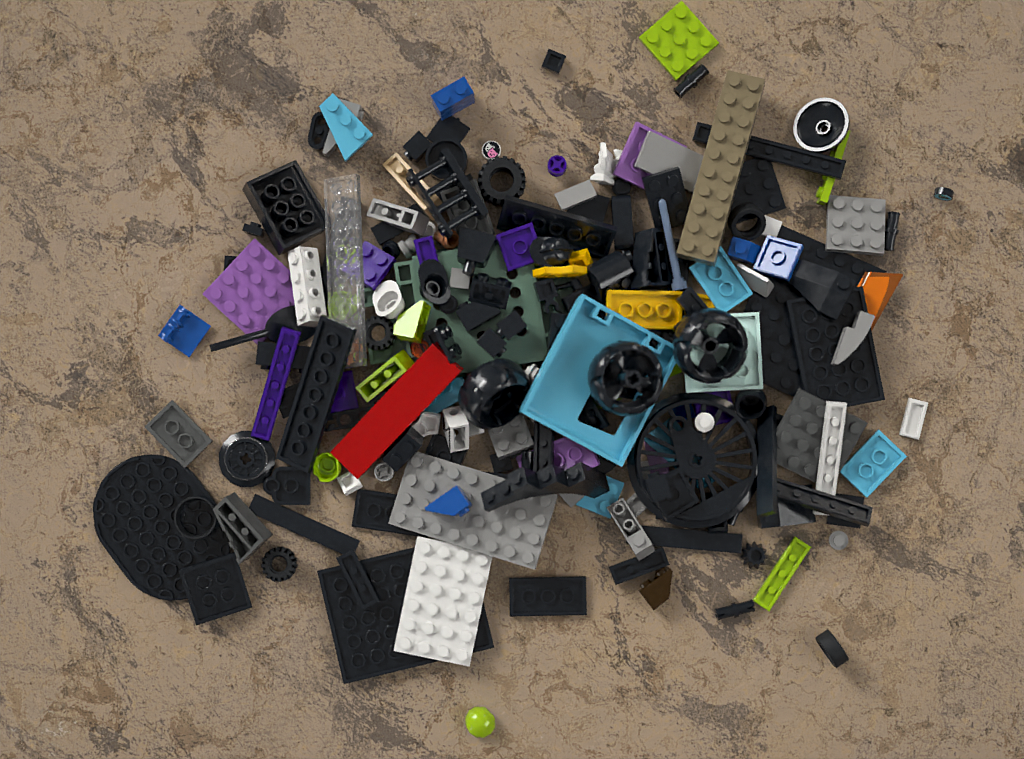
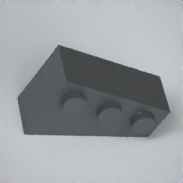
M235 492L226 496L213 508L222 530L227 534L230 547L234 549L238 565L248 560L273 535Z

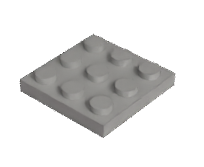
M830 195L827 202L825 251L883 256L886 200Z

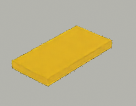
M606 290V307L645 329L675 330L673 326L683 316V309L675 299L683 291Z

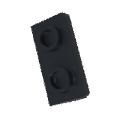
M486 273L474 274L468 301L506 310L512 282L503 277H489Z

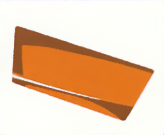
M865 272L857 287L863 286L867 311L869 314L875 315L871 331L903 274Z

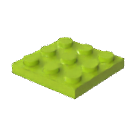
M682 0L639 37L641 43L675 81L719 44L716 38Z

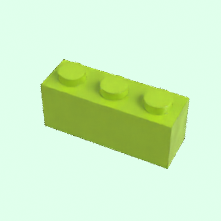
M403 349L355 388L365 401L369 402L403 375L415 362Z

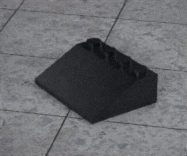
M296 160L246 182L242 189L279 256L302 245L333 226Z

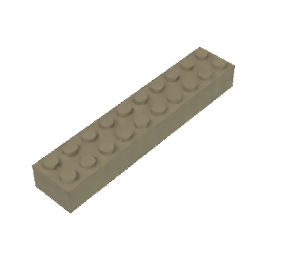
M727 71L677 249V258L715 267L765 88V79Z

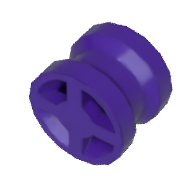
M560 155L552 156L547 166L549 174L554 177L562 176L566 171L567 163L565 158Z

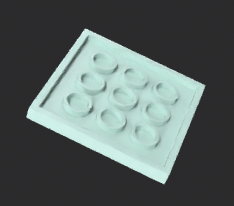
M759 312L729 313L739 320L748 338V348L745 351L746 360L741 369L734 376L722 379L720 383L713 384L695 381L684 373L685 393L763 389ZM712 323L707 325L706 329H701L700 331H704L716 339L725 327ZM727 343L719 344L718 350L713 354L717 363L725 356L729 347ZM691 344L692 352H690V358L698 366L705 353Z

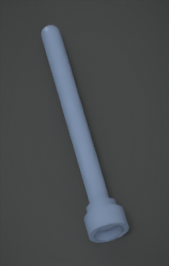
M661 199L658 204L674 277L671 284L672 291L687 289L686 281H684L683 277L681 278L667 204L664 199Z

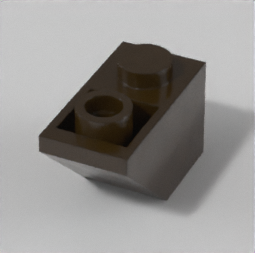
M669 567L667 569L661 568L655 573L657 577L651 581L649 579L644 581L640 585L641 589L638 590L653 610L669 599L673 573Z

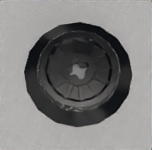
M240 431L232 434L223 443L219 452V466L222 474L230 483L239 487H254L263 483L271 475L275 466V451L271 442L251 436L252 431ZM248 454L251 462L244 464L245 461L242 460V456Z

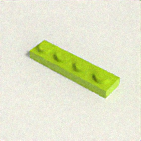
M848 130L844 140L834 148V151H830L829 156L842 159L850 130ZM822 175L821 179L824 182L822 187L819 186L815 197L818 198L817 204L824 206L828 202L835 179Z

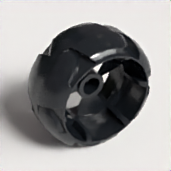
M716 308L700 309L693 312L690 317H685L676 328L673 336V356L681 371L693 380L706 384L720 383L722 379L734 376L743 366L746 360L745 351L748 348V338L742 324L731 314ZM712 323L725 327L716 339L700 330L706 329L707 325ZM727 343L729 345L728 350L722 360L717 363L713 354L718 350L719 344ZM691 344L705 353L698 366L690 358V352H692Z
M633 341L611 343L602 348L590 364L588 371L590 393L594 401L609 413L619 416L641 414L654 405L661 394L664 383L661 363L654 352L642 344ZM630 356L638 358L647 369L645 375H648V377H642L636 370H628ZM615 361L621 371L617 375V381L606 384V382H603L604 371L609 362ZM623 387L635 388L642 394L638 395L636 400L631 402L617 401Z
M498 358L483 363L468 375L460 387L458 402L461 411L473 425L480 429L491 430L492 428L504 426L517 418L521 413L520 407L531 387V382L525 371L510 359Z

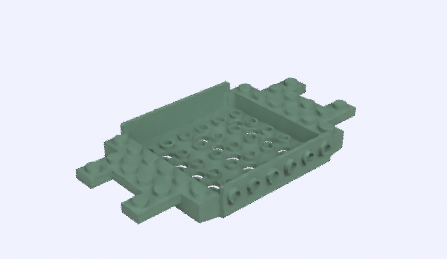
M497 242L486 267H476L474 274L486 273L489 277L506 278L512 282L511 288L517 287L520 289L521 295L518 298H512L509 294L506 310L500 309V315L467 333L456 312L445 314L441 310H436L433 307V303L422 298L419 291L418 270L420 265L417 253L416 256H412V260L394 263L396 283L405 302L404 311L420 300L425 301L431 306L425 332L437 327L436 321L439 318L446 319L447 326H450L452 329V338L462 351V354H460L462 358L456 361V363L464 368L456 378H466L465 374L471 373L481 364L499 358L496 356L493 359L476 343L478 341L477 335L479 332H486L491 328L499 336L496 332L498 329L496 324L511 314L516 306H520L524 310L521 318L527 325V332L524 336L516 335L509 341L504 338L503 340L507 343L505 346L507 350L500 358L510 359L522 369V365L530 364V366L536 364L537 367L542 366L541 362H544L547 356L550 313L568 314L561 299L573 293L571 286L557 290L558 296L553 299L558 303L559 310L555 311L554 307L549 305L550 313L545 314L543 310L545 303L544 301L538 302L533 283L549 278H535L532 271L543 266L533 263L516 269L518 276L515 279H509L506 275L508 270ZM458 247L448 251L446 249L436 250L438 260L446 271L449 284L452 268L463 269L464 264L459 263L457 259ZM571 277L553 278L555 286L565 284L571 281ZM469 283V290L450 287V295L457 299L458 306L466 301L471 303L468 301L471 284ZM370 288L359 289L362 308L374 307L372 298L374 291ZM396 318L390 319L392 323L397 322ZM423 335L422 342H427ZM396 338L393 341L394 344L390 345V348L384 349V351L368 348L370 365L386 363L403 349L416 362L419 357L413 352L415 342Z

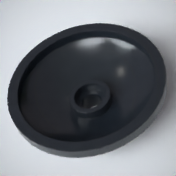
M818 98L810 101L800 109L794 120L793 133L796 141L805 150L816 153L826 152L835 148L844 140L850 126L848 111L843 104L832 98Z

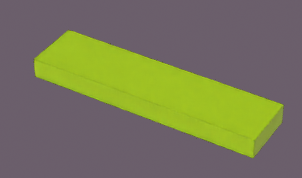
M794 536L753 598V601L767 611H770L811 547Z

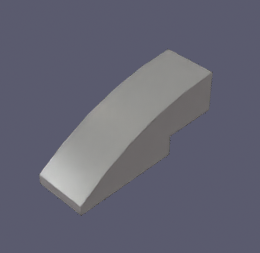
M863 311L857 312L852 328L844 327L831 365L835 366L841 363L859 346L871 328L875 315Z

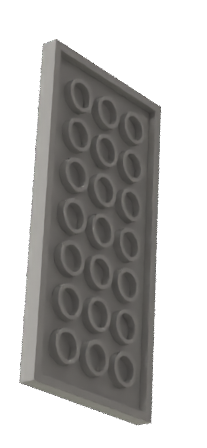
M416 452L407 462L388 524L536 570L558 495L549 494L530 497L488 512L484 510L481 492L506 480L505 478ZM456 485L461 487L472 504L469 507L470 511L462 517L459 515L451 516L430 512L425 509L427 505Z

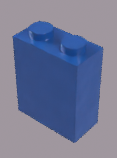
M465 76L431 95L432 104L441 120L475 103L474 92Z

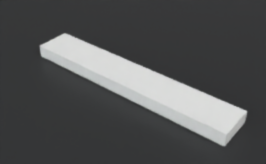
M826 401L815 490L836 496L847 403ZM813 510L814 515H827Z

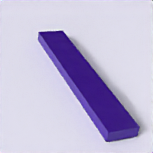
M286 327L281 328L251 436L270 441L301 335L299 331Z

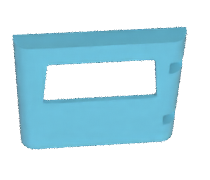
M581 294L575 301L521 404L520 412L622 467L654 405L641 414L624 416L615 435L579 422L578 416L590 395V387L588 385L590 364L595 355L611 343L618 342L619 340L637 342L648 347L659 359L663 369L664 387L676 364L673 356L674 345L590 297ZM599 310L607 313L604 320L597 316ZM651 338L659 342L655 348L648 345ZM637 391L633 401L636 400L638 395L642 394Z

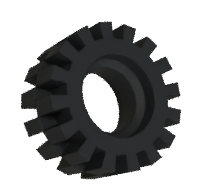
M378 315L371 316L370 319L367 318L365 320V324H362L361 327L363 328L360 330L362 336L360 337L368 348L384 351V349H388L390 345L394 344L393 341L397 337L393 335L394 323L390 319ZM376 326H382L386 331L385 337L379 341L374 340L372 337V330Z
M275 547L264 554L265 556L262 558L261 564L262 572L271 581H286L295 574L298 566L297 558H295L294 552H291L289 548ZM276 557H283L287 562L286 569L282 572L274 570L272 562Z

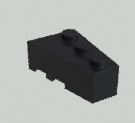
M651 228L635 232L631 290L656 289L672 284L664 228Z

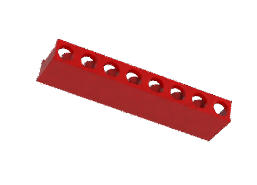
M437 342L433 343L330 453L352 475L359 479L464 368L460 367L456 362L450 364Z

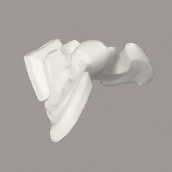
M600 142L599 163L594 166L595 174L590 177V180L598 184L614 185L615 181L613 178L615 176L612 174L622 150L614 149L616 158L613 159V154L607 149L606 143Z

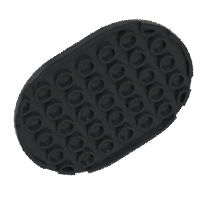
M153 454L135 456L115 466L100 483L93 503L96 534L103 547L127 579L143 593L162 600L188 599L179 569L231 553V547L228 543L230 541L226 532L222 530L218 519L214 529L207 536L200 539L187 538L177 530L174 523V513L177 506L184 499L198 496L208 500L214 507L217 505V502L194 472L188 467L184 468L177 460ZM194 500L184 506L180 519L186 531L191 534L200 535L212 528L215 516L212 507L207 502Z

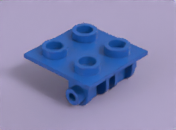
M179 305L158 336L190 357L211 326L182 305Z

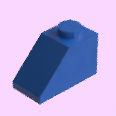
M733 236L730 239L726 254L729 259L754 266L762 247Z
M456 485L427 505L425 509L430 512L451 516L459 515L462 517L470 511L469 507L472 504L461 487Z

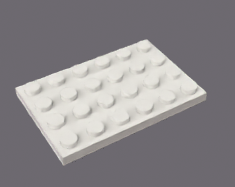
M417 536L394 651L470 667L492 556L445 541Z

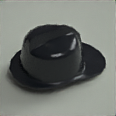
M538 237L530 245L531 258L536 264L543 267L565 266L574 251L569 242L561 237Z
M435 259L423 261L418 270L419 291L422 298L434 304L447 302L451 291L444 266Z

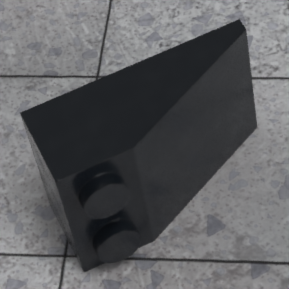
M812 484L802 485L812 488ZM756 489V491H755V502H756V511H757V493H756V492H757V489ZM777 499V513L762 518L757 516L758 528H771L816 522V517L811 509Z

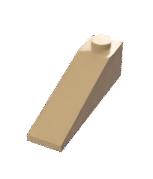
M396 152L382 164L383 167L433 221L434 218L414 187L411 188L406 181L407 171L411 167ZM420 180L425 190L429 189L427 184L423 180ZM436 194L430 197L436 207L442 204V201Z

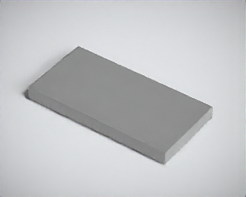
M648 131L634 167L651 175L679 167L685 190L693 194L703 155Z

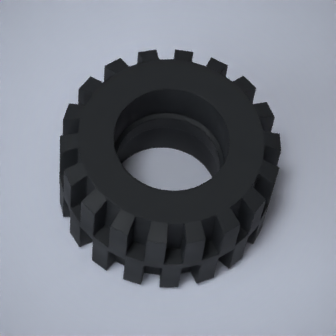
M496 156L495 159H489L486 164L482 165V169L478 174V186L482 197L488 203L503 207L506 195L520 198L524 193L526 185L525 172L521 165L516 163L513 158L508 159L507 156L499 158V156ZM497 172H507L513 178V185L507 191H496L491 186V177Z

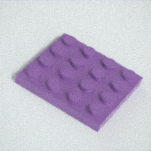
M255 238L203 293L212 304L245 334L265 329L266 322L271 315L284 307L295 305L290 270ZM262 337L253 341L258 345V341L264 342L268 337Z

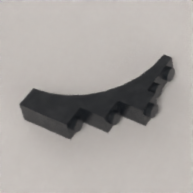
M579 462L566 470L553 464L538 472L521 467L507 474L508 479L481 492L484 510L490 512L501 506L530 497L549 494H578L596 498L610 491L605 473Z

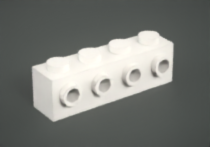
M299 246L288 251L297 325L317 327L320 316H327L318 249Z

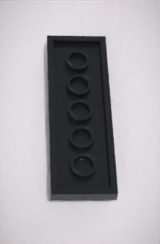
M506 195L496 227L498 230L508 231L532 222L537 238H564L574 248V252L588 248L590 256L599 259L609 254L617 232V226Z

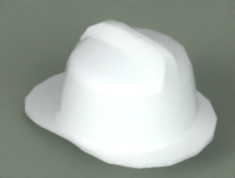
M388 280L381 283L375 289L372 298L377 315L384 316L387 319H397L405 309V302L397 283Z

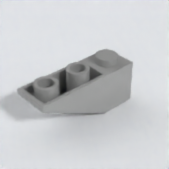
M623 497L606 507L639 561L655 551L653 544Z

